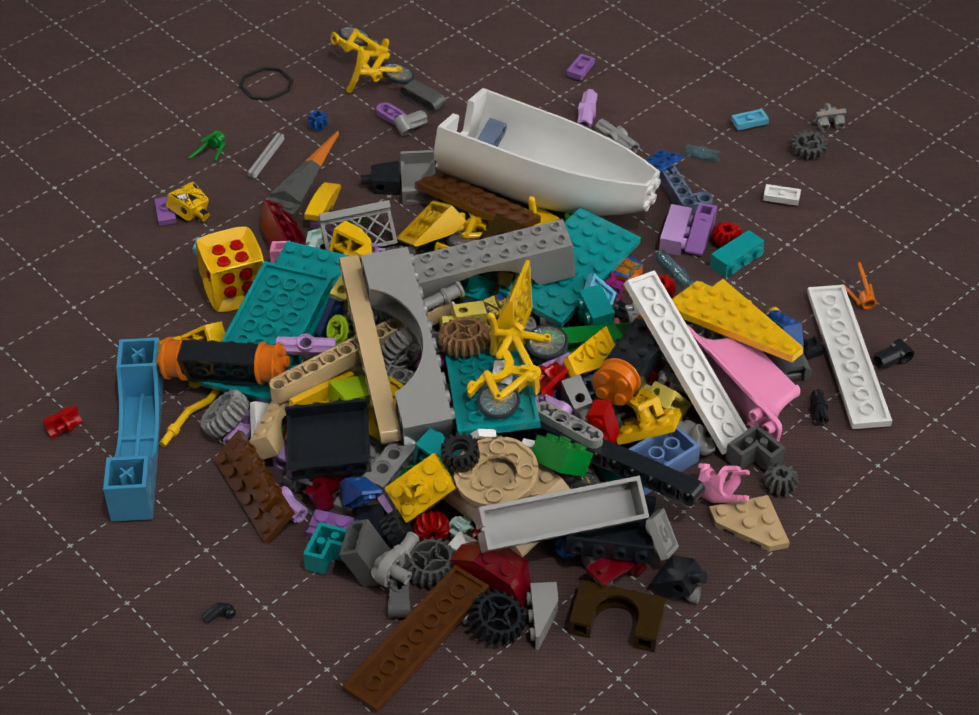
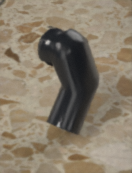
M215 603L202 616L210 623L218 615L232 619L236 615V610L229 603Z

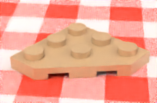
M768 495L751 498L747 502H731L709 506V514L715 528L722 531L726 529L735 533V537L748 543L750 541L755 542L768 552L789 548L790 542Z

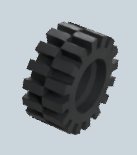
M457 432L455 437L451 434L449 435V440L445 438L444 443L441 444L442 460L447 469L451 467L453 472L458 469V472H462V469H465L466 472L469 471L468 467L473 469L475 464H478L480 459L479 446L476 438H473L471 434L467 436L463 432L462 435H459V432ZM459 449L468 450L464 455L458 456L453 454V452Z
M394 509L381 518L380 523L382 524L381 528L384 530L383 533L387 535L388 541H391L393 546L400 545L408 532L415 533L412 522L406 523L398 509Z

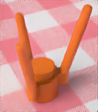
M858 262L865 290L860 292L858 299L849 288L845 286V289L858 307L862 306L864 309H871L877 304L872 284H868L862 264Z

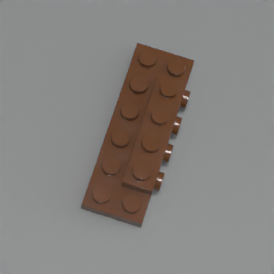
M237 430L214 460L263 541L271 543L295 513L282 494L281 487L274 481L273 474L265 467L264 460L257 454L256 447L250 443L243 431Z

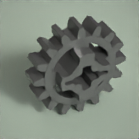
M804 130L803 133L798 132L797 135H793L791 150L794 151L795 155L800 154V158L806 157V159H809V157L815 159L816 156L821 158L822 154H826L829 143L828 139H824L825 135L820 136L819 132L815 133L813 130L807 132Z

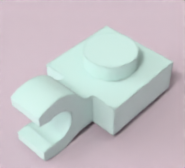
M321 228L308 231L306 238L307 246L320 248V245L324 244Z

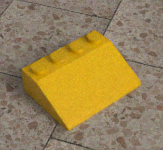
M432 201L397 236V240L417 247L452 235L455 232H460L466 220L452 205Z
M530 260L525 261L507 298L503 300V307L499 309L498 319H496L499 329L510 330L516 322L520 323L524 329L526 327L533 307ZM499 337L498 350L505 339L503 337ZM512 341L508 350L516 352V347Z

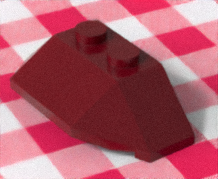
M264 199L260 227L270 247L272 241H290L307 245L297 222L287 211L282 209L283 206L279 202Z
M479 540L460 545L449 562L483 581L493 591L498 589L499 593L502 594L506 590L507 596L514 594L513 600H520L519 607L524 606L527 601L526 592H530L531 583L527 560L509 548L481 553Z

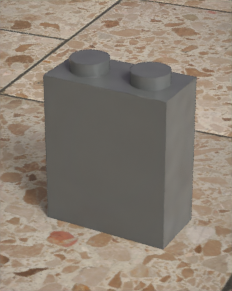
M365 519L349 522L339 556L361 585L369 587L381 585L373 579L371 570L376 559L391 550L370 521Z

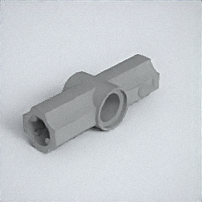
M600 119L595 125L597 133L614 140L635 154L639 150L640 144L631 139L623 127L616 128L604 119Z

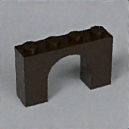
M496 213L494 219L488 221L486 230H483L480 239L528 228V226ZM491 271L477 275L509 288L516 276V272Z
M581 580L569 620V634L590 638L595 620L602 611L610 608H621L630 612L637 620L633 648L655 653L665 613L666 598L659 595L641 593L636 590L618 588L612 585L602 587L594 581Z

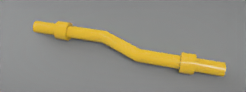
M213 389L207 398L185 408L174 424H170L166 429L167 433L160 440V446L166 447L170 440L178 435L181 426L192 413L212 404L221 391Z

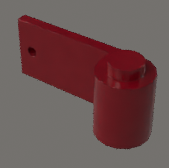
M353 474L316 477L312 481L313 485H307L306 493L314 507L322 511L330 510L334 504V498L331 494L340 487L339 482L351 477Z
M600 558L588 565L585 571L603 587L627 571L632 575H641L647 569V565L644 563Z

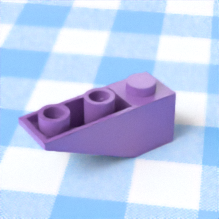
M705 203L699 204L685 253L703 256L716 222L717 206Z

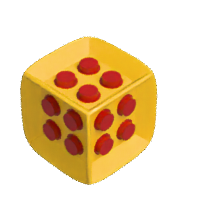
M249 227L230 228L205 235L196 240V255L203 285L213 308L217 312L239 309L264 262L260 246Z

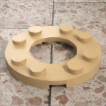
M488 437L478 440L480 452L478 464H475L473 469L468 467L469 471L465 472V469H462V472H458V469H456L454 472V480L458 492L467 502L476 507L527 498L536 487L539 477L537 459L532 450L524 443L509 437H504V439ZM465 449L460 455L466 454L468 450ZM490 459H506L513 463L517 469L516 478L509 486H504L503 489H487L476 480L478 468L482 463Z

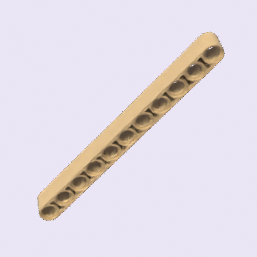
M359 255L339 257L340 271L380 443L401 441L400 427Z
M452 300L449 304H441L428 310V315L426 316L427 320L431 321L432 326L439 323L440 316H450ZM395 317L376 325L380 347L385 344V340H388L390 335H393L395 331H399L402 327L406 328V325ZM356 336L272 378L269 382L272 401L276 403L286 402L290 398L360 364L361 358Z

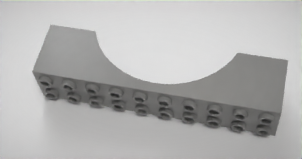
M563 219L415 255V265H413L414 270L418 271V285L423 290L424 298L422 300L435 295L441 288L454 285L456 281L460 282L480 273L491 271L519 273L526 260H530L531 278L538 285L576 276L573 244Z
M408 247L361 255L362 271L371 309L388 313L404 323L416 337L422 351L421 361L416 372L401 389L395 392V410L404 446L416 444L429 428L441 432L445 438H448L452 434V429H455V412L453 407L450 408L449 390H445L446 378L444 372L440 370V355H436L435 349H437L435 337L432 338L431 321L427 320L426 303L423 304V290L418 285V271L414 270L413 266L415 265L414 256L409 254Z

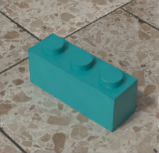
M748 230L711 254L710 268L726 279L756 258L761 257L764 253L765 241Z

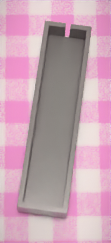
M640 476L482 506L472 511L476 530L481 529V533L477 534L481 553L618 526L649 518Z

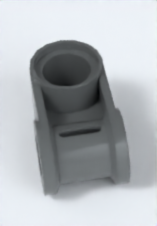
M392 578L388 599V618H406L410 614L409 582L405 585Z

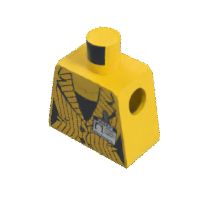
M194 182L168 194L166 207L185 220L190 221L198 217L205 221L210 216V213L207 211L209 200Z

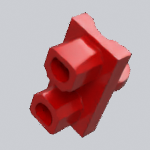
M556 361L553 364L550 363L547 367L539 366L542 373L539 378V394L543 396L547 394L552 397L555 392L552 387L556 384L561 386V381L568 379L566 375L569 372L568 369Z
M76 405L67 406L53 416L49 415L43 419L44 426L51 439L64 432L70 433L73 431L72 428L83 423Z

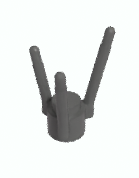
M287 473L281 481V485L288 487L292 493L301 490L303 484L313 485V482L305 479L289 480ZM293 493L294 498L306 507V505ZM307 508L308 515L312 516L313 513Z

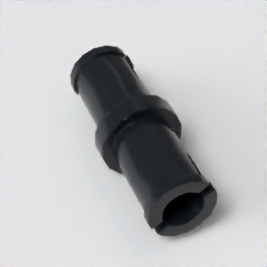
M816 389L817 395L815 390L811 393L813 398L812 409L816 415V423L824 425L823 419L825 424L829 422L827 415L828 404L824 398V391Z

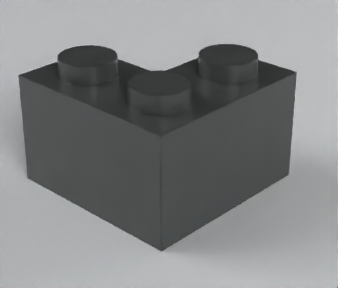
M756 424L728 443L726 460L733 466L741 467V470L755 462L767 471L768 467H774L775 463L779 466L783 464L786 448Z

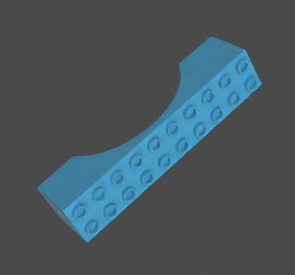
M159 337L119 339L116 365L119 394L118 441L115 456L106 458L103 485L111 521L153 519L164 378L160 367L156 363L161 349Z

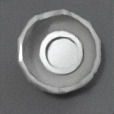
M696 424L690 431L689 436L700 445V455H710L715 451L716 447L713 443V438L706 436L707 428L705 426Z

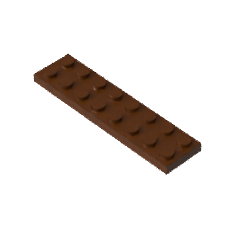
M437 172L435 175L423 177L415 182L416 189L487 221L493 220L497 213L528 227L541 222V216L532 210L524 209L520 205L510 203L506 199H501L492 193H487L481 188L471 186L469 183L462 182L455 177H450L443 172Z
M455 565L342 685L343 691L378 714L469 614L468 609L472 605L473 599L477 598L481 592L485 593L489 589V585Z

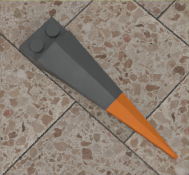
M339 131L333 134L270 193V197L267 200L279 202L283 206L282 209L295 219L302 211L311 187L339 136Z

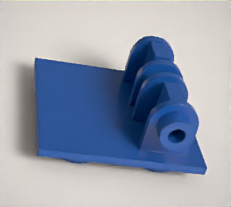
M659 150L653 156L644 160L662 172L685 158V156Z

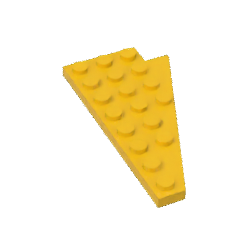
M724 279L714 286L696 281L672 299L684 320L789 362H794L803 354V346Z

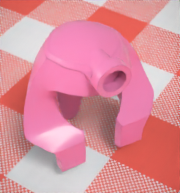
M698 464V469H700L698 480L705 486V492L701 496L703 499L710 503L747 502L749 500L747 495L733 494L741 483L740 476L750 475L749 470H741L739 466H724L716 475L715 471L710 468V464ZM732 472L731 478L724 482L727 474Z

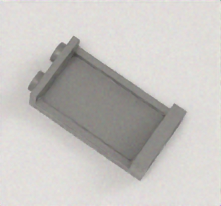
M434 150L401 151L403 205L430 204L432 201L438 202L436 197L415 188L416 181L421 180L423 177L435 175Z

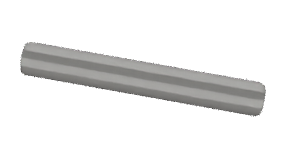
M276 133L248 170L249 178L255 179L284 141V134Z

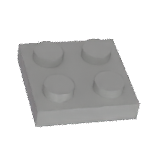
M665 509L656 510L646 520L645 527L647 533L652 536L654 552L656 555H659L662 561L668 559L679 545Z

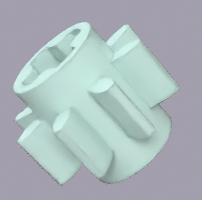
M465 515L463 517H454L449 523L450 537L453 539L459 531L471 537L473 534L472 529H474L473 524H471L472 520Z

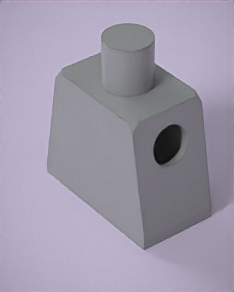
M580 374L561 381V401L566 402L572 407L573 416L588 423L586 415L593 401Z

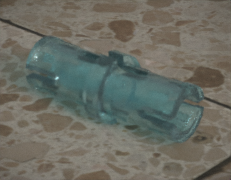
M690 144L686 146L688 147V149H685L686 155L696 156L702 160L704 158L716 162L720 160L718 157H721V151L707 149L706 146L699 147Z

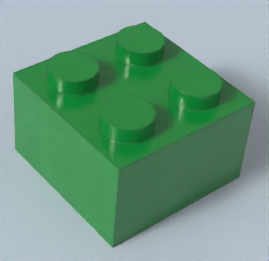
M549 433L546 436L537 435L532 449L538 463L558 473L582 477L586 476L593 453L586 450L587 447L579 443L572 444L570 438L564 436L557 437Z

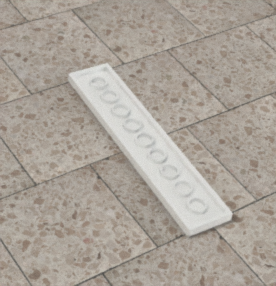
M655 270L627 280L623 285L721 454H726L728 443L748 429Z
M845 286L808 287L807 294L852 429L891 426L892 418Z

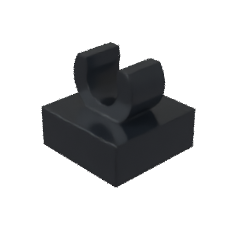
M815 335L810 339H804V345L802 346L807 360L823 355L824 349L819 344L820 341Z

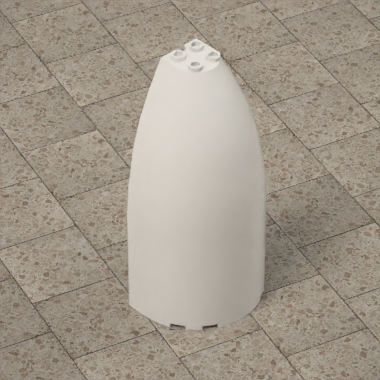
M484 88L468 100L464 127L461 133L457 132L459 115L454 113L437 128L434 160L437 161L435 167L438 171L529 205L528 199L530 196H533L536 200V207L561 213L567 212L573 215L581 207L597 216L647 212L650 204H654L657 198V194L654 193L661 182V179H659L660 171L628 148L578 123ZM490 118L507 124L506 133L498 147L477 140Z

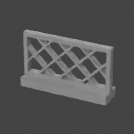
M389 200L319 214L318 222L321 227L325 249L329 251V245L332 240V236L326 233L325 226L332 224L337 227L336 223L350 221L355 226L364 230L366 235L368 233L375 237L374 243L378 247L397 244L398 241ZM387 213L388 222L384 226L376 219L380 214ZM367 217L373 221L368 229L359 224L362 218ZM374 223L383 228L379 236L369 231ZM384 230L391 233L392 241L386 242L380 238Z

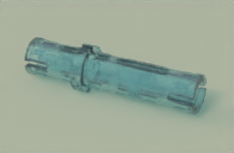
M662 249V251L659 250L656 253V259L685 288L696 282L688 275L687 270L680 267L665 250Z

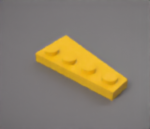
M607 326L600 329L563 359L570 377L600 369L603 361L615 346Z

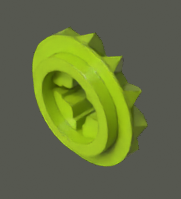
M335 315L328 322L326 329L327 338H336L337 345L349 340L348 333H351L349 330L351 324L348 323V318L343 315Z

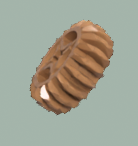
M465 316L463 318L457 317L455 320L449 319V322H445L438 332L440 349L443 350V353H448L449 356L455 355L456 358L459 356L463 358L466 356L472 357L474 354L479 355L480 352H485V348L489 347L490 329L485 324V321H480L479 318L473 319L472 316L470 318H465Z

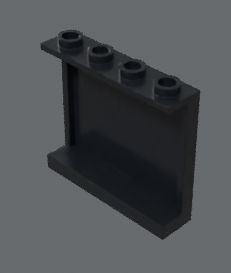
M354 398L345 401L334 400L326 403L315 402L306 405L295 404L285 407L288 447L286 470L289 480L372 472L369 416L366 398Z
M644 495L650 517L655 512L656 496ZM647 519L569 535L566 540L565 553L651 564L653 539L646 531L645 524Z

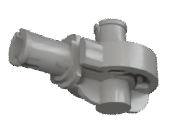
M408 532L400 545H394L391 551H387L382 556H379L371 570L373 579L386 588L390 587L392 578L406 585L411 579L412 572L404 569L403 565L407 560L411 559L410 552L416 543L419 542V537L413 532Z

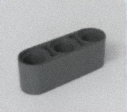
M417 80L410 81L400 89V93L405 100L431 114L446 105L445 97L441 93Z

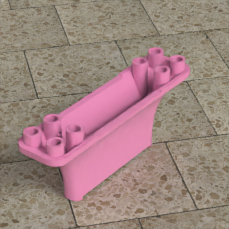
M687 325L736 411L746 420V428L749 430L757 424L779 442L782 434V424L778 419V415L789 402L800 396V387L795 385L761 350L729 337L717 340L703 338Z

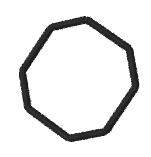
M261 67L243 75L239 88L251 99L271 100L289 92L293 79L281 68ZM262 70L280 71L290 81L286 90L270 97L253 96L242 85L246 77Z

